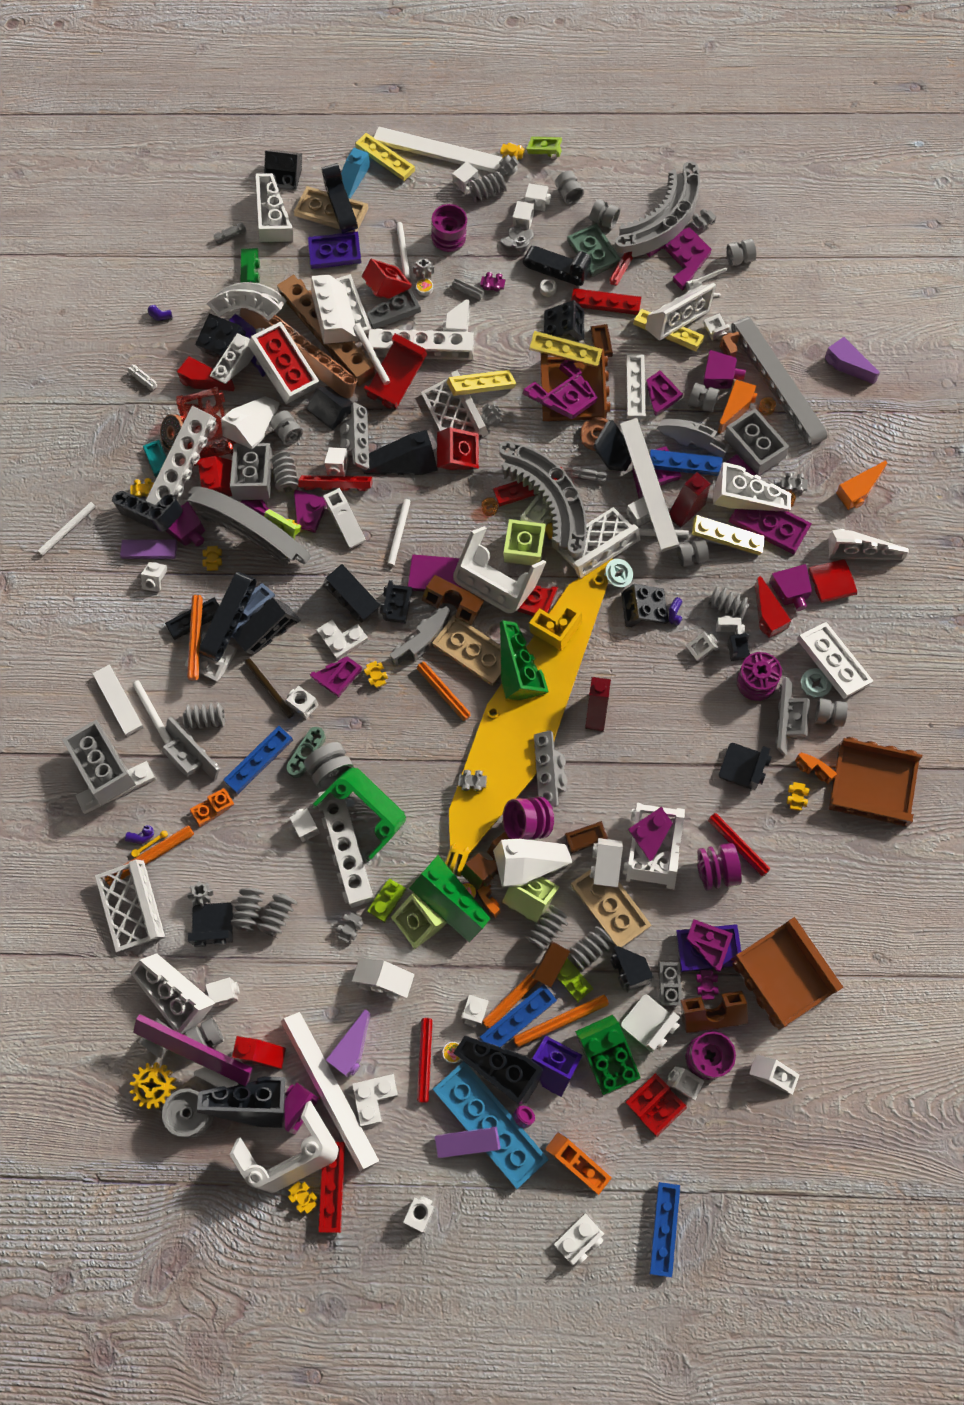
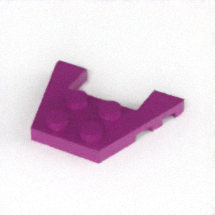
M689 227L683 229L667 244L646 254L651 257L661 249H665L683 268L682 271L673 276L672 280L683 291L686 288V281L692 280L696 271L701 268L710 256L712 249Z
M565 360L560 364L559 369L569 377L561 385L547 393L536 382H533L524 388L522 393L570 419L575 418L597 401V396L591 386L583 379L581 370L575 366L574 361Z

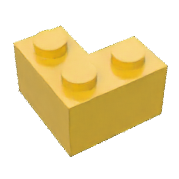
M567 603L556 617L539 608L529 622L530 633L562 651L581 625L582 612Z

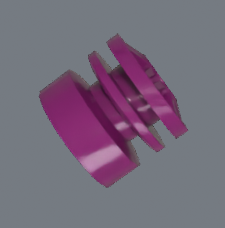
M445 204L436 208L431 220L432 243L441 251H457L462 248L466 241V213L462 208L453 204Z
M756 652L746 657L737 676V687L740 693L752 701H762L773 695L782 676V667L779 661L773 655L766 652Z
M544 797L509 800L503 810V826L507 836L510 839L526 840L548 837L554 826V813L549 801Z
M733 843L719 845L718 855H716L712 846L707 848V852L704 848H698L697 868L706 891L712 890L713 885L716 889H719L721 879H723L727 887L741 885V866L736 847Z
M714 1031L706 1032L693 1039L687 1046L685 1053L686 1065L691 1073L701 1079L710 1080L722 1077L730 1072L735 1064V1047L724 1034ZM711 1054L712 1058L705 1060L704 1056Z

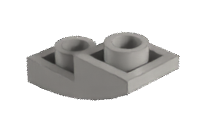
M659 962L660 1005H681L680 962Z

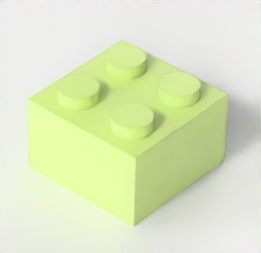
M509 519L504 547V562L530 566L542 560L546 524Z

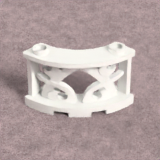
M244 282L225 287L207 305L218 317L230 310L247 308L259 313L269 321L282 309L287 300L270 287L258 283Z
M637 803V808L632 809L631 821H634V824L641 820L643 812L651 814L660 807ZM663 808L668 816L675 817L670 819L673 823L668 831L671 835L670 839H664L662 845L670 848L671 851L662 852L655 857L654 861H649L632 836L629 862L624 863L623 874H627V882L633 879L665 884L667 889L674 890L679 859V845H676V843H681L685 809ZM636 850V852H637V854H638V856H639L640 858H635V859L633 860V858H634V851ZM661 858L667 860L666 864L660 862V865L657 864ZM637 864L642 866L641 869H636L634 867Z

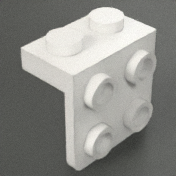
M643 995L622 1021L621 1027L650 1052H653L655 1048L660 1050L667 1042L664 1037L668 1032L671 1034L675 1032L680 1025L677 1023L680 1017L674 1012L670 1014L649 995Z

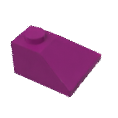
M296 1083L295 1086L292 1084L285 1093L287 1097L284 1100L285 1130L292 1134H296L304 1123L301 1116L306 1102L311 1101L315 1107L320 1099L299 1083Z

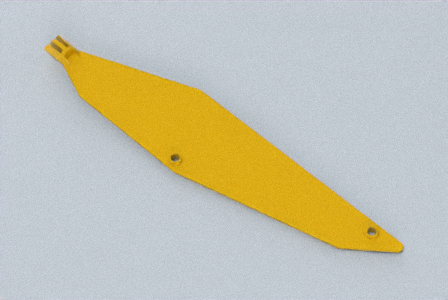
M613 559L605 562L584 577H579L571 582L549 614L556 617L567 603L582 612V623L563 650L557 649L535 635L526 647L529 654L534 655L535 660L533 662L537 669L542 670L549 692L524 700L506 699L501 683L488 702L463 771L470 770L471 775H475L476 770L483 771V776H487L486 788H481V791H474L471 788L469 791H464L462 787L457 786L449 808L450 850L445 864L450 867L454 875L457 871V876L461 877V872L469 854L503 815L506 803L511 799H516L537 774L534 734L552 731L555 741L608 586L607 576H604L606 573L605 567ZM492 712H496V713H497V714L494 715V716L490 715Z

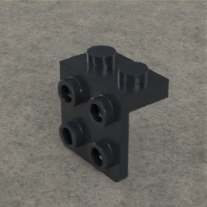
M608 420L594 443V449L609 470L626 471L632 460L624 436L615 422Z
M730 743L719 772V778L755 791L758 784L762 785L766 774L763 773L765 766L768 767L772 756L769 755L771 748L763 746L759 752L736 743Z
M230 902L204 904L203 907L200 904L193 906L192 933H188V942L194 945V947H206L207 944L224 946L227 943H233V926L230 924L231 920H233V905Z

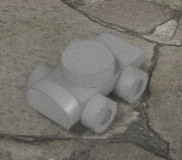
M704 208L700 211L701 216L697 213L693 215L692 219L694 221L691 222L697 230L701 228L705 230L709 223L711 225L715 223L716 216L710 210L707 211Z
M787 473L786 477H782L781 489H785L787 492L796 491L797 493L807 491L808 479H804V474H798L797 478H793V473Z
M464 770L463 775L459 774L458 787H462V790L469 791L471 788L474 791H481V788H486L487 776H483V771L476 770L475 775H471L470 770Z
M352 912L350 916L345 914L342 919L345 925H339L336 929V932L340 933L338 938L347 943L350 940L354 941L358 935L355 933L356 930H361L363 922H361L362 917Z

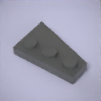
M410 288L392 297L388 302H382L367 312V318L372 328L376 329L421 312V307Z

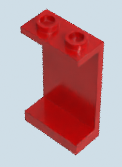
M394 333L392 337L393 344L381 364L390 383L384 385L377 372L369 387L366 385L364 387L367 397L374 401L376 399L382 401V405L389 409L392 407L398 408L427 356L425 348Z

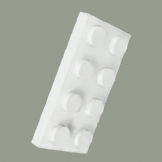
M827 622L801 634L797 638V641L843 699L869 686L873 682Z

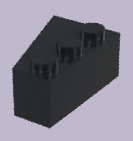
M343 564L330 573L323 582L322 586L343 607L350 611L351 616L356 621L359 620L362 623L380 606Z
M272 597L263 604V607L258 612L250 616V620L237 629L233 637L245 652L255 655L272 642L271 638L279 632L285 633L287 626L293 622L297 624L301 620L289 605Z

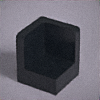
M749 633L730 635L727 646L731 661L744 660L750 655L748 646Z

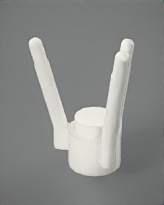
M727 268L698 279L686 281L687 292L698 286H703V281L727 271ZM714 293L713 297L721 296L720 293Z

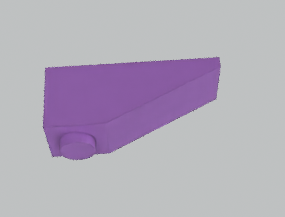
M842 337L827 349L825 359L836 370L872 384L876 383L880 372L845 337Z
M366 1009L326 1059L346 1077H349L350 1074L353 1076L360 1068L359 1063L362 1058L371 1015Z

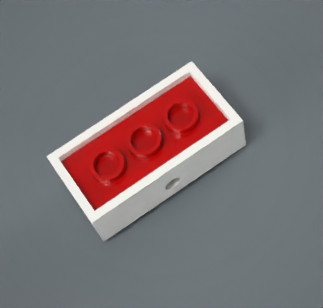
M282 322L251 336L248 346L285 404L316 389L319 380Z

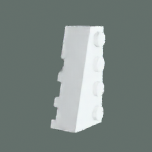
M256 174L259 241L293 242V228L287 211H285L284 203L280 197L273 174Z
M158 954L139 960L130 972L173 1030L181 1034L197 1026L215 1004L214 1001Z

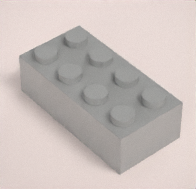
M97 720L62 739L89 789L101 806L136 785Z

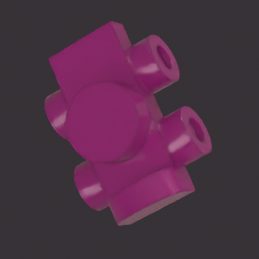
M487 272L486 276H482L480 287H483L484 290H494L496 292H499L500 289L504 290L506 279H502V274L497 273L496 278H493V274Z
M700 970V974H696V982H700V987H697V995H701L702 1000H714V995L719 994L718 986L713 984V982H718V975L713 974V970Z

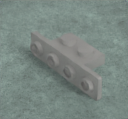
M354 402L351 404L352 418L340 426V447L347 449L348 458L353 455L354 465L367 470L369 468L367 408Z
M783 677L782 684H780L781 701L778 703L780 719L777 720V730L779 732L778 738L775 740V746L782 755H787L788 737H807L810 700L808 698H791L792 682L788 677Z
M169 717L165 729L175 740L163 746V753L186 777L202 768L213 781L216 780L220 770L218 764L210 759L205 750L194 742L192 736L187 734L177 721Z
M545 731L534 734L538 797L547 799L553 808L559 805L558 793L566 792L567 777L564 771L566 761L563 754L554 750L553 732Z

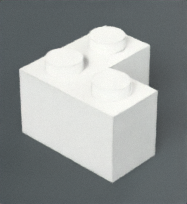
M598 838V843L593 844L592 858H596V864L591 866L590 878H594L593 884L618 887L623 849L622 841Z
M359 958L352 981L359 984L358 988L372 990L378 993H383L384 991L387 993V997L398 1000V997H408L414 974L386 961Z

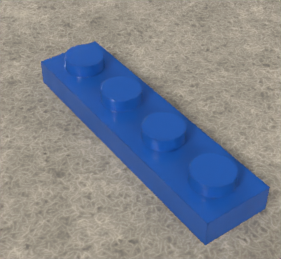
M653 449L649 453L654 469L693 474L697 472L702 475L711 476L719 475L723 457Z
M278 726L223 779L224 782L239 794L293 741V738Z
M543 984L480 1036L481 1040L502 1047L556 1003L557 999Z
M658 1182L649 1273L652 1275L672 1278L680 1185Z

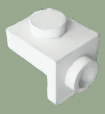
M720 313L703 321L712 341L722 339V336L726 335L730 328L729 324L725 325Z
M149 562L141 573L142 588L144 590L160 592L161 580L167 572V565Z
M722 616L717 620L716 632H735V635L745 633V625H741V618Z

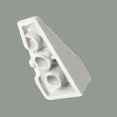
M264 396L232 409L221 419L223 436L253 449L263 440L264 433L269 428L270 421L275 416L280 403Z
M722 463L714 487L713 505L732 509L787 512L791 510V494L774 484H768L760 480L761 477L749 474L741 466Z
M844 529L832 530L828 538L829 558L904 560L909 552L908 548Z
M526 839L501 840L493 850L502 888L523 886L529 881L539 879L547 873L557 871L572 863L568 845Z

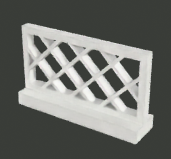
M458 370L451 373V377L460 376ZM448 378L421 392L440 431L446 429L441 426L445 419L452 421L450 424L452 428L456 422L463 424L461 430H465L468 425L474 427V433H478L482 437L489 434L470 394L453 396L452 392L443 391L444 387L448 385ZM433 392L438 393L435 401L428 399L427 395ZM441 395L449 396L446 404L439 402ZM452 398L460 399L458 407L450 405ZM437 405L445 407L442 415L435 413ZM448 408L456 410L453 418L446 416ZM460 411L467 413L465 421L457 419Z
M613 507L587 523V538L582 558L574 561L573 557L569 556L567 550L560 548L558 552L576 570V574L582 578L640 541L639 528L635 524L631 525ZM612 515L616 517V521H606ZM594 526H602L601 531H592V528ZM605 526H615L614 531H604ZM618 527L627 528L622 532H617ZM590 535L600 536L599 541H589ZM603 536H613L608 541H602ZM588 546H598L593 551H587Z
M136 859L126 865L95 875L116 952L165 937L144 860ZM126 869H129L131 874L128 882L120 879L122 872ZM107 876L114 878L110 889L104 886L102 878ZM118 881L126 885L121 895L113 891ZM129 888L134 889L136 892L133 901L125 898ZM111 894L119 897L115 908L110 906L108 902ZM123 900L131 904L127 914L119 911ZM135 907L139 908L142 913L139 920L130 917ZM117 913L125 917L120 927L115 925L113 920ZM128 919L137 923L132 933L124 930ZM140 926L146 928L148 937L141 939L135 936ZM123 932L130 936L126 945L120 946L119 937Z

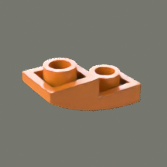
M801 752L795 759L797 767L802 772H806L809 775L814 770L816 776L827 784L837 775L828 765L811 755Z
M225 788L207 796L206 801L190 808V813L198 826L201 827L231 808L234 802Z
M491 885L487 887L482 886L477 890L478 896L488 912L496 918L500 914V904L493 897L488 898L492 894Z

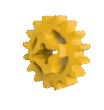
M155 1062L152 1067L150 1063H146V1069L139 1067V1075H132L136 1080L135 1082H130V1085L134 1086L130 1094H136L133 1101H140V1107H144L147 1104V1109L152 1110L153 1105L155 1108L160 1109V1103L165 1104L167 1097L171 1095V1090L177 1089V1087L172 1085L176 1078L170 1077L173 1071H166V1065L163 1064L160 1067L159 1063ZM160 1073L165 1077L166 1083L161 1080ZM156 1083L157 1085H160L161 1087H156V1088L154 1087V1088L151 1089L150 1087H147L146 1085H150V1084ZM140 1089L144 1090L146 1098L143 1097Z

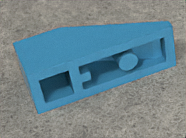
M353 148L341 172L342 181L350 199L371 167L369 153L357 148Z

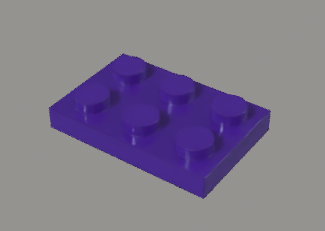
M358 231L308 237L311 269L362 263Z
M738 925L714 926L733 933L722 968L733 967L731 958L742 952ZM690 929L676 930L681 972L714 969L686 940Z

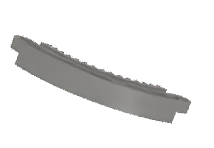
M689 161L684 163L682 173L676 174V169L669 171L667 195L662 200V204H658V208H654V212L650 211V216L646 214L645 219L640 217L639 222L634 220L633 224L627 222V226L621 223L619 236L615 239V249L618 252L626 253L632 251V257L649 253L667 244L686 227L694 214L699 194L700 174L698 165L695 162Z
M510 441L502 442L499 446V455L502 459H505L502 465L504 479L511 476V481L517 479L518 484L523 481V487L529 485V491L534 489V495L538 494V499H542V504L546 505V510H549V516H551L553 528L552 548L556 549V551H559L560 548L568 549V554L573 558L582 556L586 545V515L581 497L571 479L555 462L542 453L522 444ZM575 545L578 546L577 551H574V550H573V548L575 547Z
M193 486L188 492L189 499L187 501L197 508L198 511L204 512L201 515L203 519L207 522H217L219 525L222 524L229 529L232 528L235 532L238 531L240 535L243 534L245 538H249L252 542L261 546L263 550L268 551L270 555H273L276 560L280 561V564L286 566L290 560L295 559L302 564H306L311 558V554L286 532L235 499L203 487Z

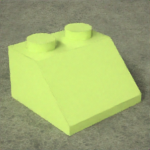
M544 877L534 879L523 886L509 887L502 903L537 923L557 893L559 886Z
M412 893L391 916L414 949L439 932L447 923L415 893Z

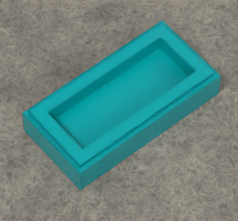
M160 440L143 445L155 477L158 476L167 458Z

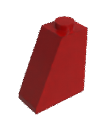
M236 1036L232 1058L246 1064L282 1069L286 1048L259 1039Z

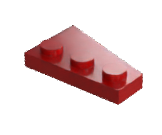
M536 586L517 611L533 617L539 608L548 613L558 587L541 588V586Z

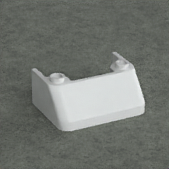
M481 527L471 531L455 569L454 581L459 586L506 613L517 611L536 587L546 561L542 560L532 565L528 573L520 575L518 581H515L487 565L490 553L487 548L480 545L487 528Z
M311 1101L306 1102L301 1116L311 1135L302 1141L301 1153L265 1170L262 1166L256 1164L241 1137L236 1139L230 1152V1157L249 1186L274 1193L336 1160L339 1151L338 1146Z

